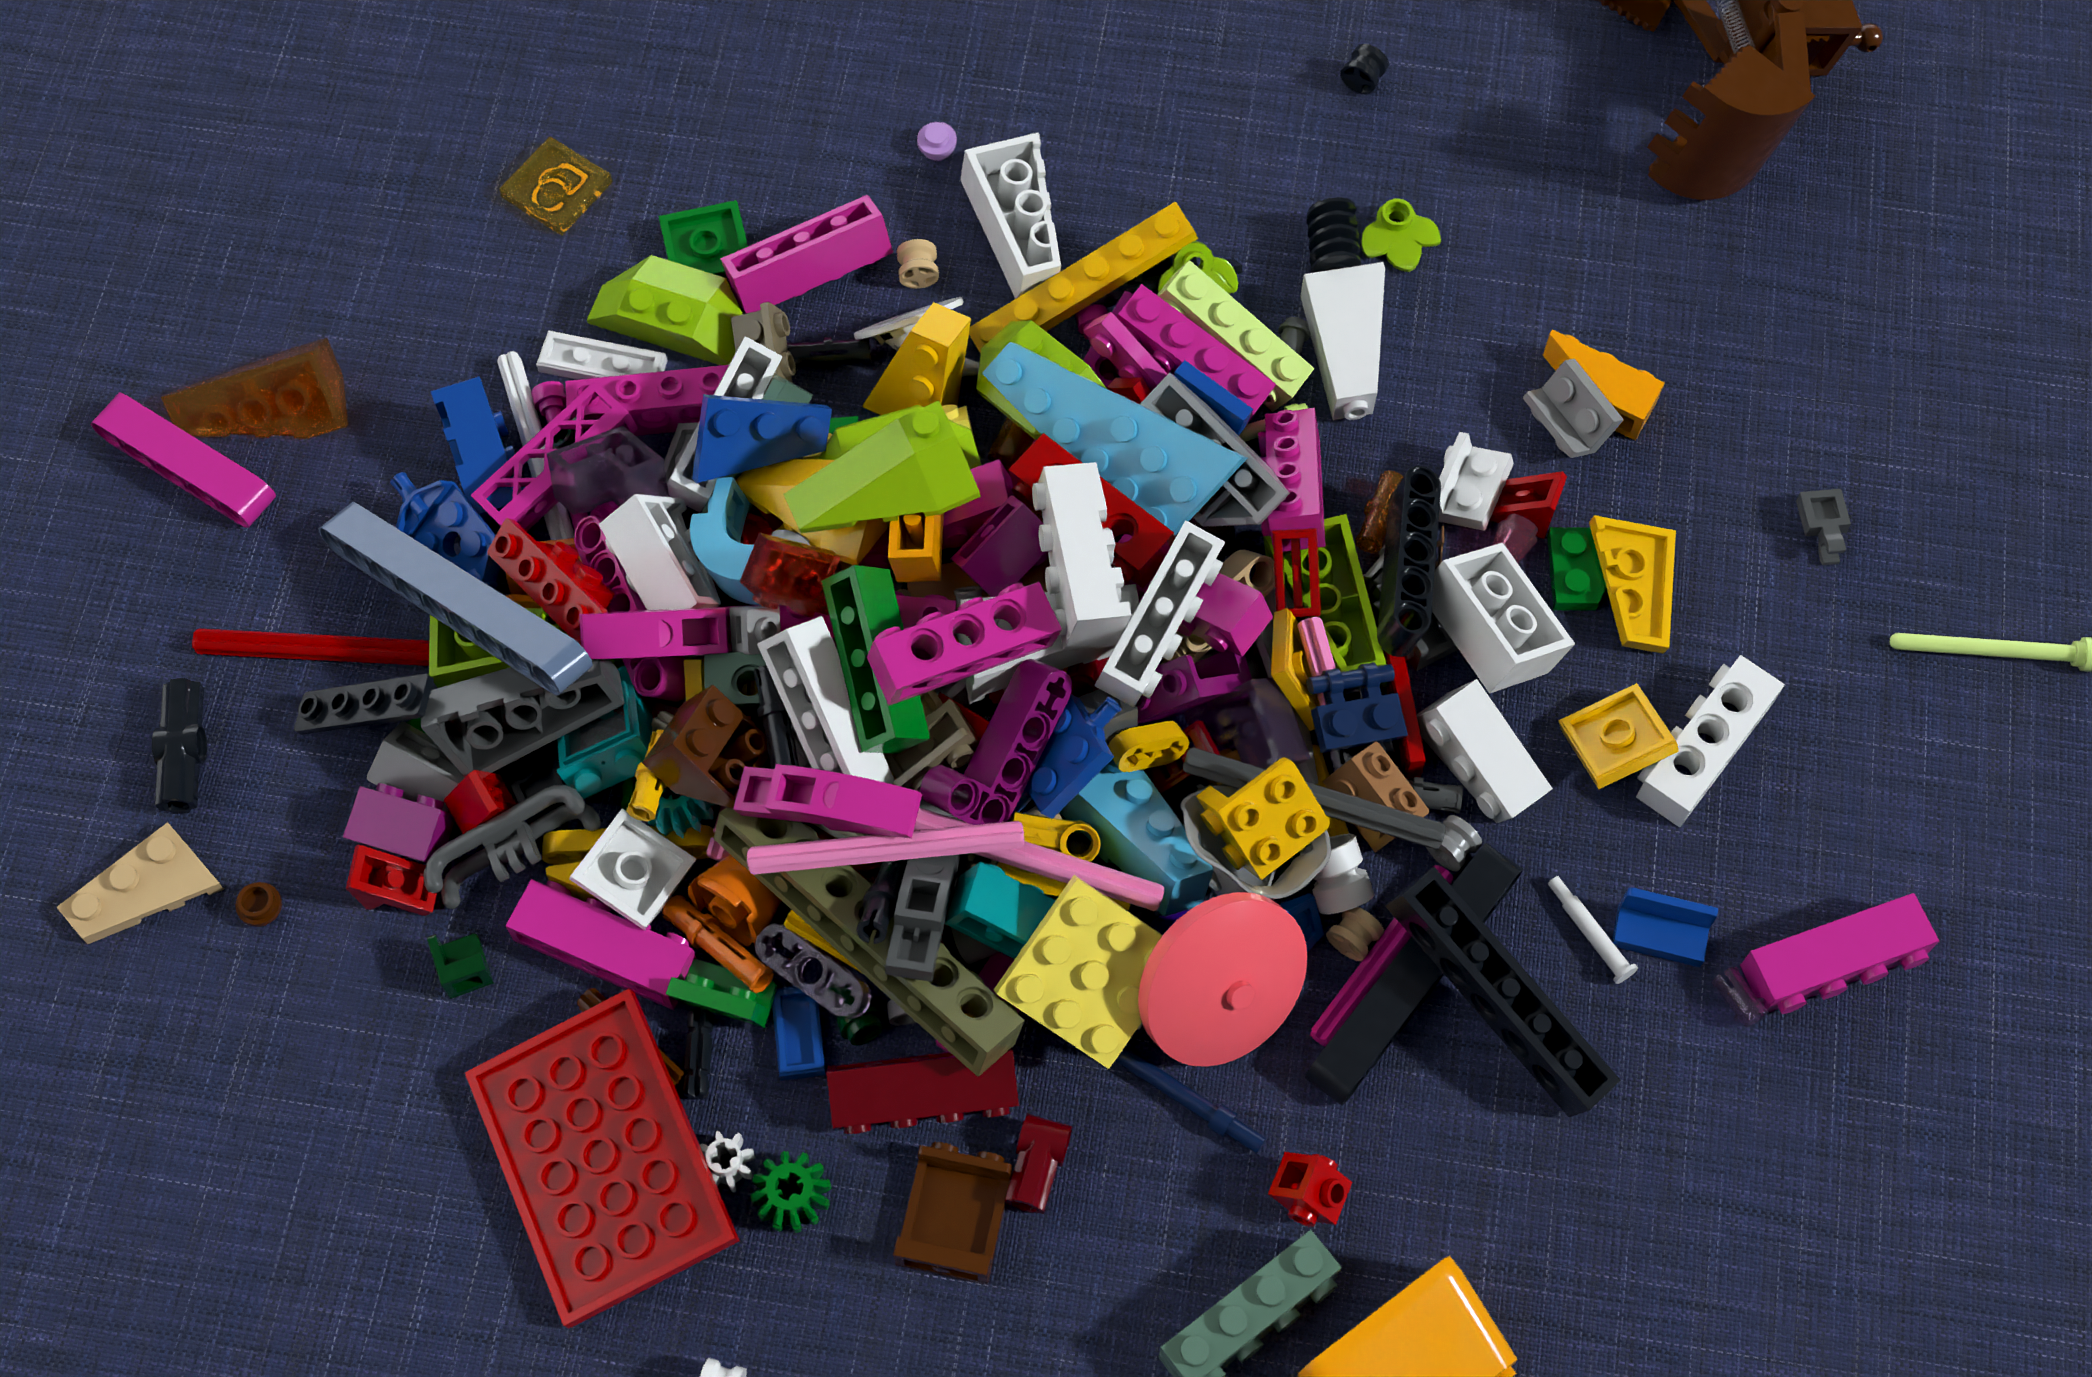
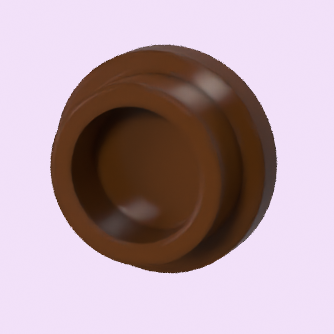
M264 882L251 883L245 886L239 892L235 903L236 913L245 924L253 927H261L271 923L277 918L282 908V898L277 889Z

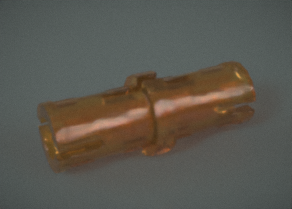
M1384 471V474L1381 473L1373 498L1366 502L1364 507L1365 519L1355 539L1357 547L1365 552L1377 553L1382 548L1386 535L1389 499L1403 478L1397 472Z

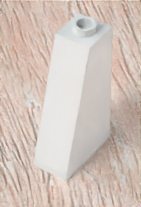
M1383 262L1304 274L1300 297L1333 420L1342 418L1357 420L1367 414H1373L1378 391L1385 266Z

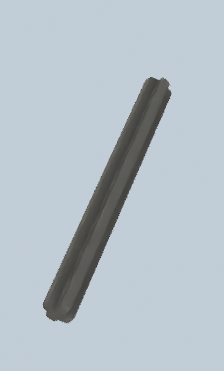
M1191 747L1188 750L1183 765L1185 773L1237 789H1241L1266 770L1195 747ZM1306 782L1328 817L1433 849H1438L1442 844L1445 836V825L1443 823Z

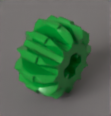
M783 1151L780 1157L782 1165L776 1166L770 1159L764 1161L763 1164L769 1176L763 1174L754 1175L753 1183L760 1190L751 1194V1200L754 1205H763L758 1212L762 1222L774 1217L773 1227L775 1231L781 1232L789 1220L791 1221L793 1231L799 1233L802 1231L800 1219L806 1217L812 1225H816L819 1222V1218L813 1208L827 1210L829 1208V1200L821 1194L831 1190V1183L829 1179L820 1178L824 1172V1167L820 1162L808 1167L809 1157L807 1153L802 1152L797 1157L796 1162L792 1163L789 1152ZM793 1184H798L801 1194H792L789 1200H785L782 1189L790 1190Z

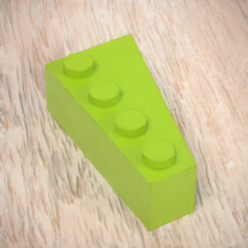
M1347 514L1324 519L1326 547H1318L1321 615L1301 617V619L1304 620L1310 617H1320L1322 619L1335 667L1340 672L1356 670L1360 664L1372 662L1377 666L1386 665L1383 649L1378 643L1377 627ZM1271 536L1263 537L1265 554L1274 559ZM1302 549L1303 607H1311L1308 549ZM1291 551L1283 552L1285 586L1294 601ZM1388 682L1380 683V688L1388 687Z

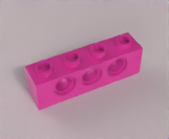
M729 365L565 381L566 406L596 380L633 418L638 429L631 436L675 432L678 423H699L703 394L714 395ZM597 396L585 407L584 420H599L611 408Z
M1040 582L1025 587L1022 583H1016L1006 587L999 592L997 597L983 601L981 597H977L960 605L957 609L958 611L944 616L941 612H934L921 618L913 627L901 630L900 627H892L879 633L873 641L867 659L888 705L890 706L1051 647L1062 628ZM1003 619L1007 621L1013 630L1008 631L999 628L994 620ZM960 633L966 635L971 640L972 645L958 643L953 634ZM921 648L929 653L931 659L921 660L912 653L911 649Z

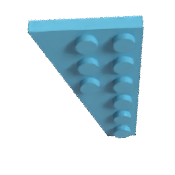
M1009 342L982 372L1041 435L1043 433L1082 463L1096 462L1099 476L1174 532L1175 536L1180 531L1185 520L1189 522L1248 459L1013 342Z

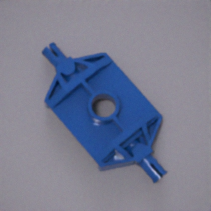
M405 472L396 474L390 483L403 498L396 528L495 589L498 586L496 580L500 566L488 555L487 551L496 535L456 483L439 480L417 489ZM459 534L461 537V551L457 555L454 551V540Z

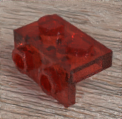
M759 533L739 582L754 594L752 597L753 601L764 607L777 609L780 604L789 606L794 612L806 617H814L815 613L829 615L821 581L834 575L841 557L829 549Z

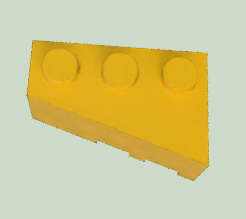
M933 302L909 332L862 407L879 415L915 405L925 407L938 400L941 406L952 404L958 407L971 318Z

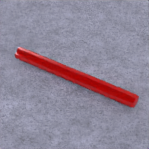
M202 628L194 631L192 648L198 654L429 666V640Z

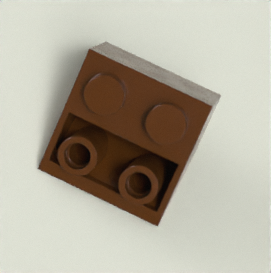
M712 684L680 706L642 763L675 794L734 808L744 766L763 768L769 756L765 733Z

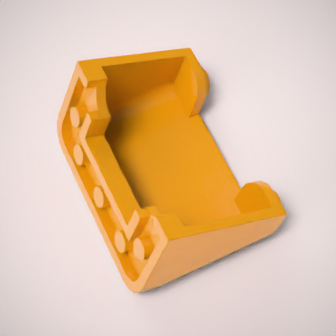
M1448 1256L1314 1358L1299 1372L1297 1377H1514L1517 1373L1511 1366L1518 1359L1462 1270Z

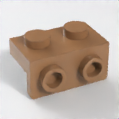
M1374 742L1352 757L1322 781L1326 788L1421 817L1429 814L1428 807L1378 742ZM1355 825L1375 853L1396 838Z

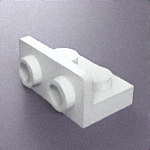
M1459 432L1454 445H1450L1446 450L1444 468L1439 477L1441 483L1439 522L1485 531L1514 465L1512 455L1472 447L1469 434Z

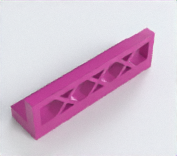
M595 380L474 491L471 497L500 527L504 520L509 518L515 520L527 532L631 436L638 427L629 412ZM597 396L611 408L599 420H584L585 407ZM576 429L575 442L567 449H553L554 436L560 430ZM530 458H544L543 472L536 478H522L523 464ZM513 487L512 500L500 511L487 500L497 488Z

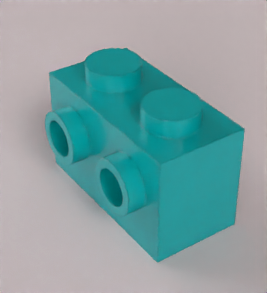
M979 862L959 876L944 924L1015 959L1055 900L1044 895L1040 888L1030 884H1023L1005 875V872L1000 867Z

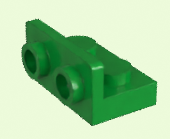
M694 959L685 981L671 977L666 995L680 1003L700 1009H707L716 1014L765 1028L778 986L771 981L765 990L760 993H753L747 985L726 968Z

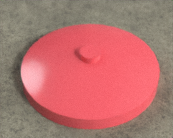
M1234 892L1223 894L1190 909L1163 934L1151 952L1142 973L1138 1005L1143 1027L1149 1037L1169 1057L1191 1066L1206 1067L1225 1064L1256 1049L1282 1025L1293 1009L1303 987L1307 970V947L1300 926L1279 904L1263 895L1255 893Z

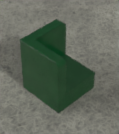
M436 934L427 937L441 986L450 999L494 983L477 934H471L443 945Z

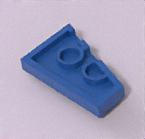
M703 394L692 479L696 483L826 451L832 409L827 405Z

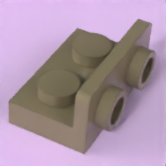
M770 302L761 303L760 311L731 317L735 351H737L746 336L783 356L763 395H765L775 374L793 383L792 376L796 373L794 358L787 347L786 336L790 334L788 318L781 309Z

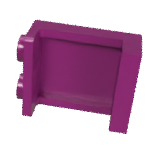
M1225 650V652H1220L1195 663L1190 655H1184L1158 665L1155 671L1160 673L1162 677L1150 699L1141 695L1136 704L1138 708V723L1186 715L1255 688L1245 655L1241 657Z

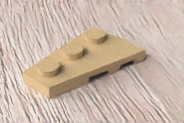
M167 822L57 906V909L87 944L140 924L144 917L164 909H168L170 912L185 906L184 901L204 893L212 895L224 890V888Z

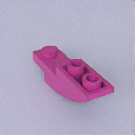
M739 606L579 614L581 646L591 659L684 656L732 652L729 607Z
M776 764L775 769L744 766L733 810L741 816L817 823L824 825L829 830L912 839L922 794L916 790L877 780L820 769Z

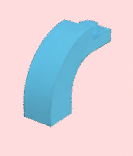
M733 477L717 478L713 495L708 500V513L692 514L690 539L696 556L718 587L731 598L742 603L757 606L786 605L795 571L794 566L778 543L754 545L740 543L750 502Z

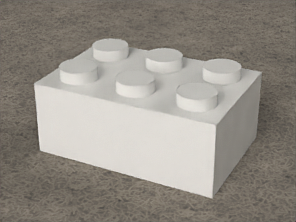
M1503 543L1443 560L1436 568L1432 612L1489 694L1548 674L1575 645Z

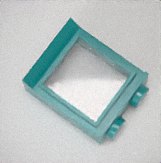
M625 665L618 668L625 704L557 739L560 767L557 769V773L566 785L576 789L583 799L635 776L637 766L643 762L652 735L651 723L653 721L651 699L637 693Z

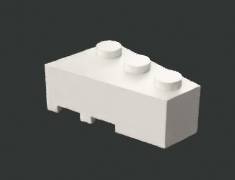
M634 494L599 523L606 537L605 542L608 549L620 561L626 572L627 583L638 593L647 610L710 608L721 605L712 577L703 564L698 561L693 550L690 528L686 529L681 515L687 509L682 498Z
M1477 679L1446 693L1417 714L1420 734L1423 740L1476 799L1481 811L1496 823L1514 818L1553 789Z

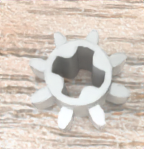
M717 1131L715 1135L716 1140L709 1146L700 1144V1148L706 1158L716 1186L718 1187L720 1183L726 1184L732 1192H735L736 1182L742 1177L752 1179V1173L746 1167L745 1162L752 1161L756 1157L753 1149L740 1151L743 1145L741 1134L737 1133L731 1140L723 1138L720 1131ZM729 1154L731 1157V1167L722 1169L720 1165L722 1161L721 1156Z

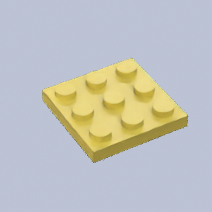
M1073 875L998 982L994 991L998 996L1110 1069L1142 1023L1138 1005L1140 981L1147 960L1163 935L1085 881Z

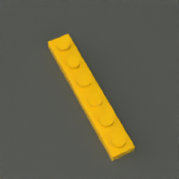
M1175 201L970 326L969 335L981 354V348L1012 321L1032 320L1043 330L1048 331L1178 252L1184 246L1196 241L1198 237Z

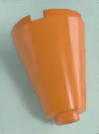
M732 855L727 856L697 876L688 886V895L694 907L700 912L706 907L718 920L719 927L738 943L746 947L752 942L755 946L763 939L782 903L781 899Z

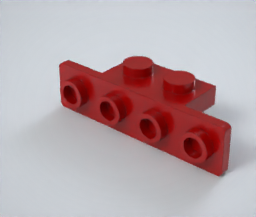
M506 518L488 548V555L580 645L579 614L607 613L606 609L615 594L602 582L603 576L595 569L584 565L578 559V551L568 544L558 541L555 545L536 541L515 520Z

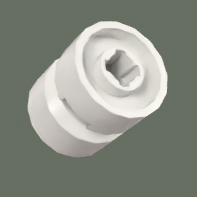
M1340 834L1330 837V859L1327 865L1313 878L1317 882L1314 884L1315 888L1312 891L1321 914L1344 912L1367 903L1375 896L1366 870L1357 868L1363 858L1354 834ZM1312 844L1303 848L1299 852L1300 855L1311 852L1313 849Z

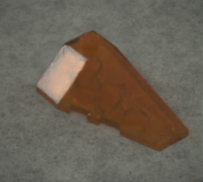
M327 337L282 351L161 397L172 423L192 436L227 437L230 434L269 438L271 435L309 439L348 426L343 374Z

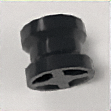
M1360 44L1353 50L1351 61H1348L1341 69L1340 76L1344 84L1352 91L1359 94H1370L1378 85V77H1382L1387 71L1389 62L1385 54L1377 47L1369 44Z

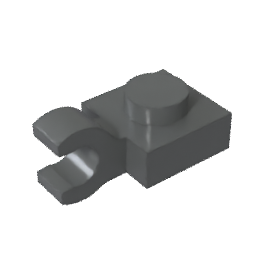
M1829 489L1800 492L1796 499V504L1805 537L1818 535V553L1822 565L1839 564L1840 558L1838 553H1845L1846 551L1845 541L1841 533H1847L1851 525L1842 490Z

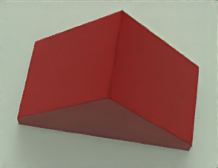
M1562 471L1507 479L1490 521L1544 539L1567 475Z
M476 769L467 774L444 799L446 806L463 834L518 804L501 774Z

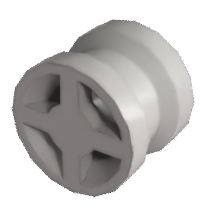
M1450 815L1443 821L1445 836L1441 846L1438 849L1426 848L1437 862L1445 868L1456 872L1465 865V857L1469 853H1476L1483 843L1477 831L1469 823L1458 816Z

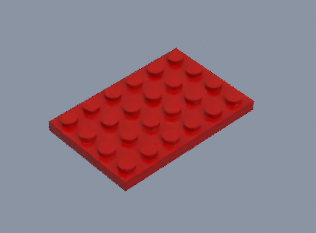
M630 988L464 1072L564 1327L571 1328L740 1241L637 996Z

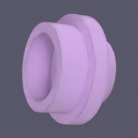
M929 123L922 127L918 133V147L931 160L939 161L946 159L956 147V133L952 127L945 123Z

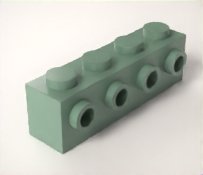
M1309 1230L1161 1346L1159 1360L1173 1377H1225L1226 1374L1223 1369L1236 1358L1243 1363L1264 1346L1260 1339L1274 1328L1278 1333L1286 1330L1299 1319L1301 1314L1298 1312V1309L1312 1299L1315 1304H1318L1338 1287L1335 1280L1342 1267L1313 1231Z

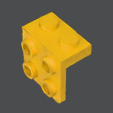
M1280 758L1229 798L1212 786L1207 787L1196 796L1205 810L1200 814L1201 819L1215 836L1220 834L1227 844L1222 848V851L1228 861L1237 870L1244 867L1260 880H1263L1324 833L1330 824L1328 817L1296 765L1288 758Z

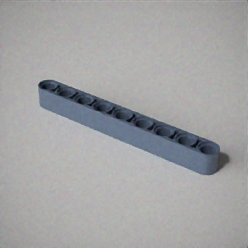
M351 502L319 527L321 537L337 555L550 693L559 696L592 667L593 663L590 656L576 640L359 504Z

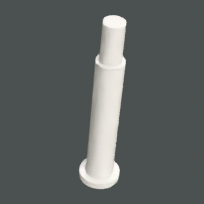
M1559 876L1550 880L1548 885L1563 903L1562 907L1615 974L1614 982L1619 984L1632 976L1638 970L1636 964L1630 965L1583 903L1577 896H1573Z

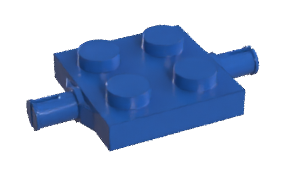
M1072 694L1070 695L1014 809L1015 812H1020L1033 799L1039 812L1053 819L1114 758L1106 744L1104 727L1118 712L1122 711L1120 705L1113 698L1107 696L1106 700L1092 714H1089L1081 699Z

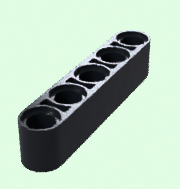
M1413 466L1407 470L1392 492L1388 505L1377 639L1379 645L1386 653L1396 657L1407 656L1412 652L1431 624L1441 483L1437 474L1425 466Z

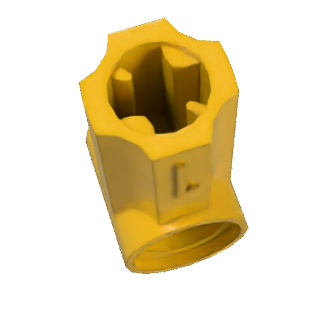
M1014 811L1012 821L1022 822L1026 842L1089 862L1098 855L1100 838L1096 830L1088 823L1081 820L1051 819L1045 816ZM1076 830L1086 831L1091 837L1089 849L1082 854H1073L1066 847L1068 836Z

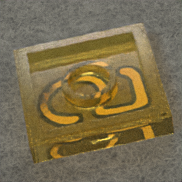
M549 136L499 188L503 199L562 236L610 186L612 178L610 173Z

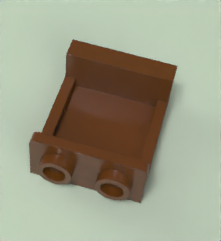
M932 1142L931 1147L920 1145L917 1154L918 1165L901 1237H897L893 1254L895 1265L988 1285L1006 1205V1193L1012 1176V1165L1005 1163L1004 1157L991 1152L980 1151L977 1152V1156L958 1153L959 1148L948 1143Z

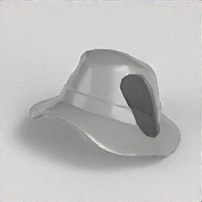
M1223 784L1212 786L1228 798L1239 790ZM1205 789L1192 793L1182 800L1181 810L1184 813V826L1188 842L1193 851L1213 867L1214 871L1209 888L1217 896L1234 892H1248L1263 895L1269 899L1288 897L1305 887L1327 865L1330 859L1331 844L1328 831L1326 830L1311 842L1312 851L1296 857L1271 886L1276 870L1263 880H1260L1244 867L1237 870L1228 861L1222 851V848L1227 844L1220 834L1215 836L1200 817V814L1205 810L1196 796Z

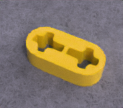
M1164 721L1123 730L1111 740L1108 747L1114 756L1112 760L1122 772H1132L1174 762L1186 752L1189 740L1176 722Z

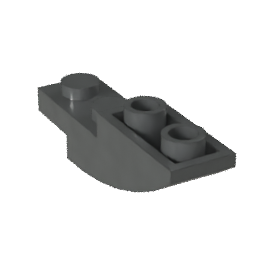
M961 854L908 859L894 913V928L885 963V975L932 982Z

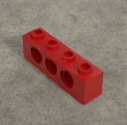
M1043 433L1008 469L1013 484L1011 490L1018 500L1031 507L1033 505L1032 486L1033 483H1038L1044 466L1081 464L1082 462ZM1100 476L1107 506V518L1105 522H1101L1102 528H1110L1114 538L1121 534L1132 536L1127 542H1115L1114 560L1111 567H1121L1124 582L1132 580L1143 589L1157 573L1175 540V534Z

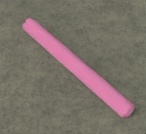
M919 807L914 831L970 826L973 824ZM1026 841L1024 846L1019 849L973 853L1067 884L1073 875H1076L1105 896L1152 911L1158 910L1164 895V887L1161 884Z
M1010 821L913 831L912 839L868 835L756 846L748 849L747 864L751 874H764L1019 849L1024 846L1025 838L1022 822Z

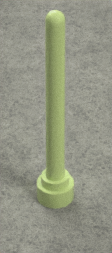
M1895 633L1890 637L1889 641L1891 647L1896 650L2070 662L2071 666L2078 667L2080 671L2092 672L2091 637H2082L2080 641H2073L2071 645Z

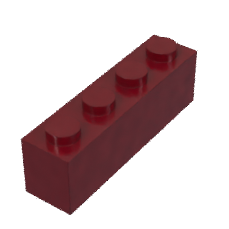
M1012 1048L979 1077L951 1052L828 1066L826 1072L832 1127H843L844 1134L867 1132L871 1130V1124L889 1122L890 1128L912 1127L918 1124L917 1118L936 1116V1122L938 1123L955 1122L964 1119L963 1113L982 1111L983 1117H998L1010 1114L1009 1107L1019 1106Z

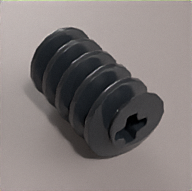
M1341 197L1328 198L1314 203L1309 208L1306 221L1308 224L1310 273L1361 265V259L1358 256L1360 246L1357 243L1359 232L1356 229L1358 219L1355 216L1357 206L1354 201Z

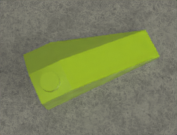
M938 400L897 418L786 492L784 497L800 532L808 533L852 527L857 521L882 518L883 522L897 521L898 516L924 512L925 517L940 515L977 499L981 495L957 436Z

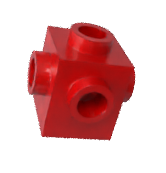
M1284 1152L1268 1195L1289 1210L1288 1217L1299 1224L1314 1227L1316 1222L1336 1225L1352 1181L1337 1170L1338 1164L1328 1157L1319 1154L1306 1155Z

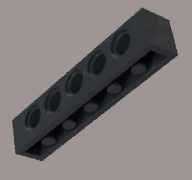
M1435 867L1417 877L1385 906L1568 1117L1590 1111L1621 1081Z

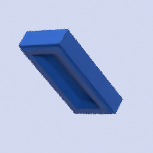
M816 983L777 988L772 1008L780 1081L826 1075Z

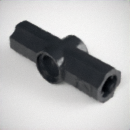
M187 678L170 679V682L163 684L160 727L155 728L152 734V753L157 765L155 806L159 811H167L173 814L189 813L190 810L197 808L200 764L205 763L207 759V737L202 726L204 687L200 682L191 681Z

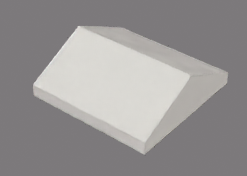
M622 808L571 874L569 880L645 931L672 897L695 863L696 858L642 821L631 817Z

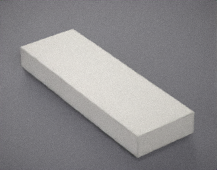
M548 331L536 366L538 372L581 380L661 372L665 370L667 357L666 353Z

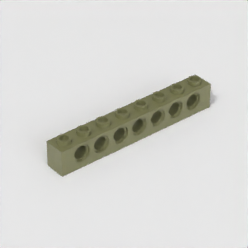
M729 807L719 813L714 840L748 870L747 852L751 847L820 840L810 826L801 822L741 816L733 808ZM851 865L753 874L977 1077L1015 1045L1025 1020L1018 1015L1016 1009L1009 1002L1001 1000L986 987L982 979L975 972L967 970L951 956L949 950L941 942L932 982L885 975V963L894 928V917H891L886 938L881 943L874 944L877 930H873L869 943L859 938L856 929L864 912L863 898L866 890L873 886V883L864 879ZM931 983L938 984L941 987L934 986ZM964 1013L971 1014V1015L975 1016L976 1018L969 1017V1016H967V1015L964 1014Z

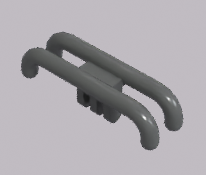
M554 785L545 788L442 845L433 852L423 872L424 885L427 891L431 893H438L441 890L444 906L448 909H455L461 902L459 888L463 881L471 875L491 865L497 879L503 882L510 878L506 863H510L515 873L526 869L522 858L524 853L532 865L541 861V856L535 842L536 839L574 819L581 820L586 830L596 831L601 825L600 817L592 806L584 803L583 798L576 789L568 785ZM564 803V805L557 807L529 824L524 821L553 804ZM481 844L485 846L484 849L457 863L442 880L443 869L448 863Z

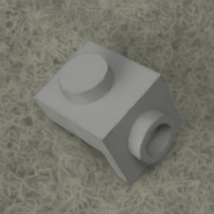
M779 606L729 607L732 652H743L745 655L761 654L757 644L781 632Z

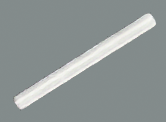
M510 351L507 354L500 355L497 362L522 446H524L542 430L537 410L534 407L522 360L518 353ZM530 458L527 461L532 478H536L544 471V458ZM563 498L544 515L551 540L574 538V531Z

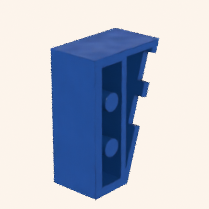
M479 376L430 392L444 427L443 431L450 445L464 494L490 529L496 532L499 531L500 526L471 497V494L514 456L515 452L512 445L504 447L501 437L509 435L502 412L493 413ZM499 487L487 500L500 511L512 500L513 487Z

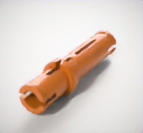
M675 895L667 901L662 910L663 918L682 931L692 947L696 949L702 948L724 968L747 985L753 993H760L769 986L774 976V973H772L773 969L762 963L745 949L743 945L723 931L714 916L708 913L703 914L682 895Z

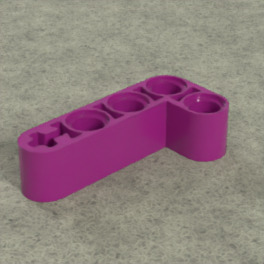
M1028 659L1022 662L1015 670L965 773L961 774L943 765L931 768L923 777L921 783L923 799L928 804L969 824L980 825L1008 822L1072 692L1070 676L1065 671L1038 660Z

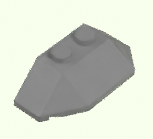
M1169 373L1140 403V405L1175 421V423L1248 458L1193 516L1201 526L1260 525L1290 494L1271 468L1211 407L1173 374Z

